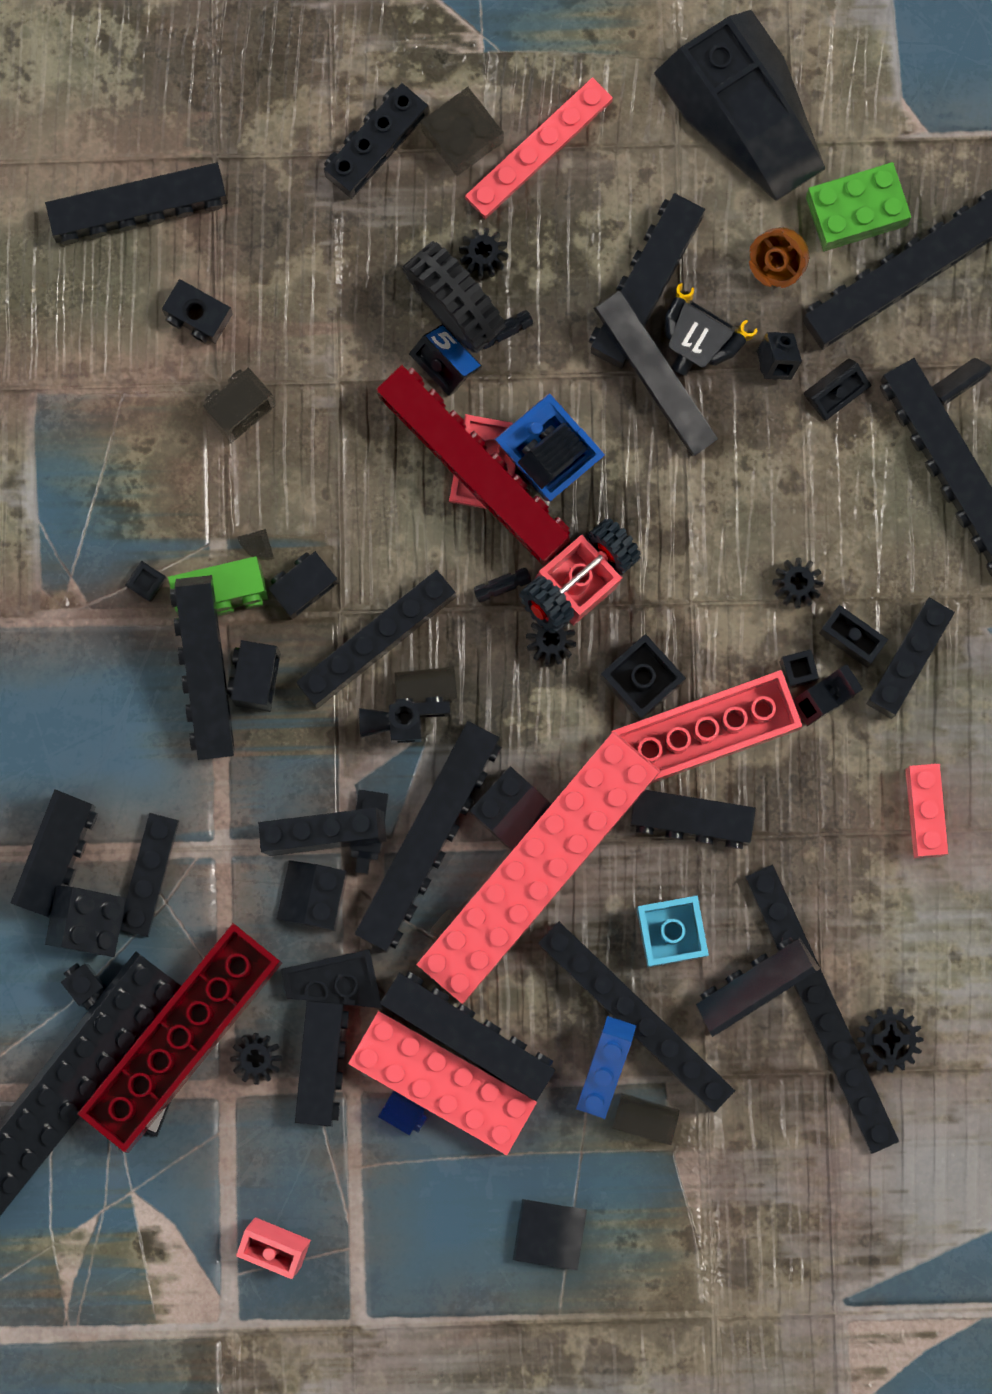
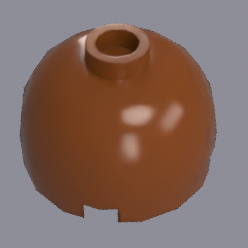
M785 227L772 228L760 234L751 244L749 252L751 251L749 266L752 273L762 284L769 287L773 285L786 288L796 283L806 271L810 259L808 246L803 237L794 230Z

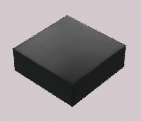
M141 561L125 586L147 601L152 602L167 577Z

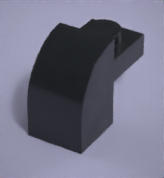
M846 664L823 681L800 694L793 702L805 724L809 726L852 699L863 688Z

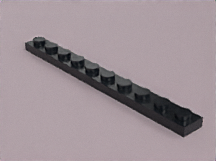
M773 864L746 876L747 884L775 945H779L790 937L794 941L801 938L818 964ZM820 968L794 985L866 1145L870 1153L873 1154L900 1141Z

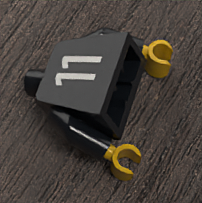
M680 283L676 289V298L673 299L666 313L665 324L666 336L670 340L668 347L679 353L671 367L676 372L687 376L694 363L705 368L708 364L717 366L733 358L745 345L746 341L751 340L755 336L757 328L752 333H746L744 326L748 320L743 321L739 328L733 326L693 302V287L689 294H682L683 283Z

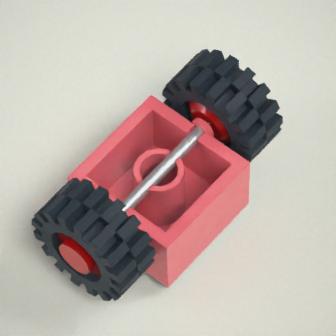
M607 518L592 529L586 538L580 535L538 572L535 579L520 591L519 597L521 598V603L526 606L525 610L531 613V618L533 620L536 619L539 626H543L546 631L556 633L567 622L574 626L610 595L622 580L620 575H623L640 560L641 553L637 550V544L632 542V536H628L626 534L627 531L624 528L621 529L619 523H614L612 519Z

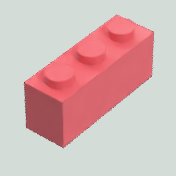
M940 764L909 766L905 770L914 859L945 856L948 854Z

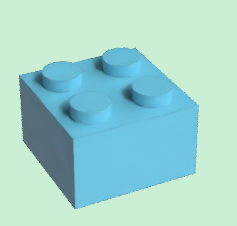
M698 896L642 905L636 908L647 968L709 956Z

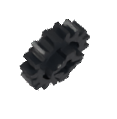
M887 1007L886 1014L884 1015L880 1009H876V1018L867 1015L865 1020L868 1026H859L858 1028L864 1033L863 1037L856 1038L857 1042L864 1043V1047L859 1050V1054L867 1053L869 1055L865 1061L867 1064L874 1061L877 1062V1071H880L884 1065L887 1066L888 1073H893L895 1065H897L900 1071L905 1070L904 1062L907 1061L910 1064H914L915 1060L912 1054H921L922 1052L916 1047V1043L924 1041V1038L916 1037V1032L921 1029V1026H912L911 1023L915 1017L911 1015L905 1019L903 1017L904 1009H899L896 1014H893L892 1007ZM884 1020L883 1028L878 1034H871L875 1025ZM896 1021L902 1023L909 1034H903L897 1028ZM888 1031H891L893 1037H897V1043H893L891 1049L888 1043H883V1037L888 1036ZM871 1045H877L883 1051L884 1059L875 1054ZM903 1045H909L906 1053L896 1059L897 1051Z

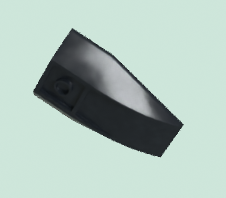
M752 10L728 16L680 47L654 72V75L686 122L775 201H778L825 170V165L785 58Z

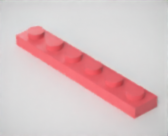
M592 77L465 195V199L486 219L613 101V97Z

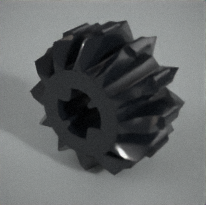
M489 228L484 229V235H479L478 230L474 229L472 230L474 239L469 236L463 237V242L466 246H460L459 253L465 256L460 259V264H469L467 271L470 274L477 269L479 279L483 278L484 271H488L489 276L492 278L495 276L493 267L502 271L504 264L501 261L508 260L509 254L503 251L507 248V242H498L500 239L499 232L494 233L490 237ZM483 248L485 252H488V257L484 258L482 254H479V249Z
M798 557L795 561V567H793L789 560H786L784 562L786 571L782 568L776 569L775 573L782 579H774L772 585L782 587L775 592V596L786 595L783 605L787 606L792 599L794 600V608L799 609L802 599L804 604L809 607L812 604L810 596L816 599L820 597V592L815 588L823 587L824 582L814 580V578L821 574L820 569L813 572L810 571L813 565L812 561H808L806 566L802 567V559ZM795 577H800V582L805 583L800 590L796 589L795 584L790 583V581H794Z
M533 622L531 624L532 630L537 634H526V639L535 641L527 646V650L534 651L538 649L533 657L535 661H538L544 655L546 656L544 660L545 666H549L550 657H554L556 664L560 665L562 660L559 654L568 659L572 656L571 652L565 648L576 647L575 641L568 640V638L575 635V630L564 631L569 622L556 633L546 631L543 626L540 627L537 623ZM554 634L557 635L556 642L559 643L557 646L554 644L545 645L546 638L544 636L552 637Z
M259 1033L253 1034V1044H251L247 1036H243L241 1039L246 1047L242 1048L237 1044L233 1046L235 1051L241 1053L240 1057H230L231 1062H241L240 1066L233 1069L234 1073H240L245 1069L246 1072L242 1076V1081L247 1082L251 1074H253L255 1085L260 1084L261 1073L267 1082L271 1081V1076L267 1070L270 1069L275 1073L280 1071L277 1066L272 1065V1061L283 1060V1057L280 1055L272 1056V1052L278 1050L280 1046L274 1044L268 1048L267 1045L271 1040V1037L268 1035L264 1037L261 1044H259ZM254 1050H258L259 1055L264 1056V1062H259L261 1066L255 1068L253 1062H249V1055H254Z

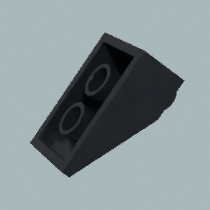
M510 766L471 808L470 814L512 851L551 806V803Z

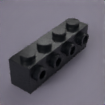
M403 83L397 88L392 87L388 90L382 99L384 103L377 110L373 108L363 120L365 124L358 132L353 130L344 140L345 146L339 153L333 152L324 163V166H326L324 168L325 177L350 199H353L429 114L428 104Z

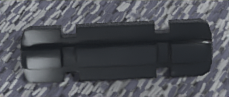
M524 310L516 314V318L510 317L504 320L506 328L484 346L483 349L493 346L495 341L499 343L519 333L521 328L525 330L532 326L533 319L530 313Z
M521 568L516 570L515 574L508 573L488 581L489 584L487 585L483 583L475 586L474 594L478 602H484L489 600L492 595L496 597L516 589L518 585L522 587L529 584L531 576L527 568Z

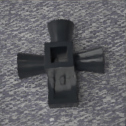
M439 696L427 697L424 703H413V698L395 699L394 704H389V712L359 708L360 737L363 738L390 731L392 744L422 742L421 718L450 717V701H444V698Z

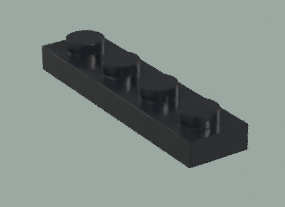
M149 813L124 906L120 930L149 937L179 820Z

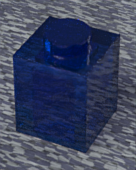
M394 1090L378 1116L409 1136L413 1130L419 1133L427 1119L423 1115L425 1108Z

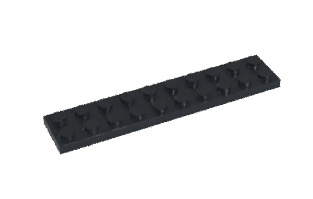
M135 951L1 1119L0 1216L80 1117L78 1112L181 987L178 982L137 951Z

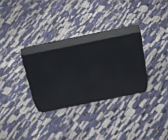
M973 358L936 383L932 388L942 405L945 406L986 378L992 368L978 358Z
M847 359L806 390L804 395L821 418L826 421L872 385L859 364L852 359Z

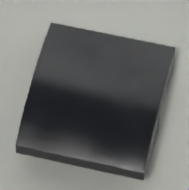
M522 1199L513 1260L578 1270L587 1209Z

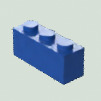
M607 1016L579 1097L577 1110L603 1119L606 1118L633 1040L636 1025Z

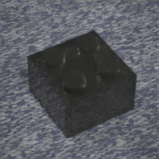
M466 87L421 121L422 132L456 176L504 142V132L469 87Z
M249 367L244 372L241 369L235 372L228 379L229 384L221 391L216 389L211 392L205 399L207 403L203 405L208 418L231 444L276 407L272 393Z

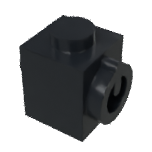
M766 332L756 351L760 362V371L764 379L792 380L802 362L794 333Z
M76 963L64 973L66 978L61 981V984L75 1002L87 1011L107 988L91 966L85 963L82 966Z

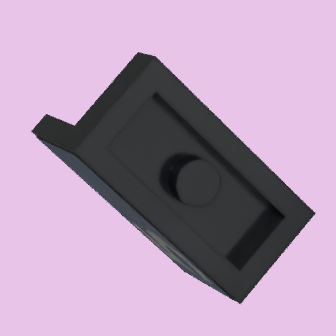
M443 324L423 335L409 353L448 396L455 393L469 376L483 367Z

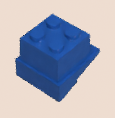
M550 393L494 439L545 501L553 500L605 456L601 449L578 426ZM562 423H567V427L571 428V432H575V436L579 437V441H583V445L587 446V450L573 464L541 489L518 464V461L524 456L521 450L533 439L539 443L541 439L538 436L549 426L552 425L556 429Z

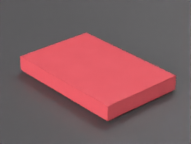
M465 414V430L469 434L475 431L485 441L486 451L490 455L494 452L497 453L507 464V472L513 476L516 469L515 463L494 440L513 423ZM454 475L449 502L487 509Z

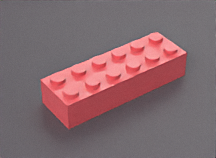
M780 670L611 731V733L616 732L661 771L651 782L652 784L796 732L803 726L783 672Z
M380 1011L377 1012L348 1063L505 1155H508L537 1104L535 1100Z

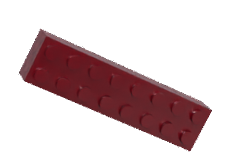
M401 365L376 389L380 400L543 567L546 566L570 544V528L558 516L553 519L548 514L549 507L538 495L532 498L527 493L529 491L527 484L516 473L511 476L507 472V464L497 453L494 452L490 455L486 451L485 441L475 431L469 434L465 430V421L454 410L449 413L445 409L446 405L443 403V398L433 388L428 392L424 388L423 378L412 367L407 370Z
M232 923L82 1107L78 1115L124 1153H129L282 965V962Z

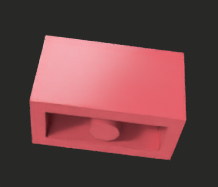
M255 1217L244 1231L236 1257L293 1279L302 1267L311 1240Z

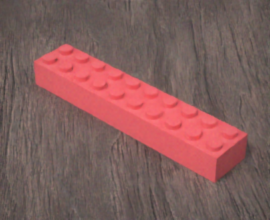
M612 732L416 965L461 1004L466 1002L661 771L616 732Z

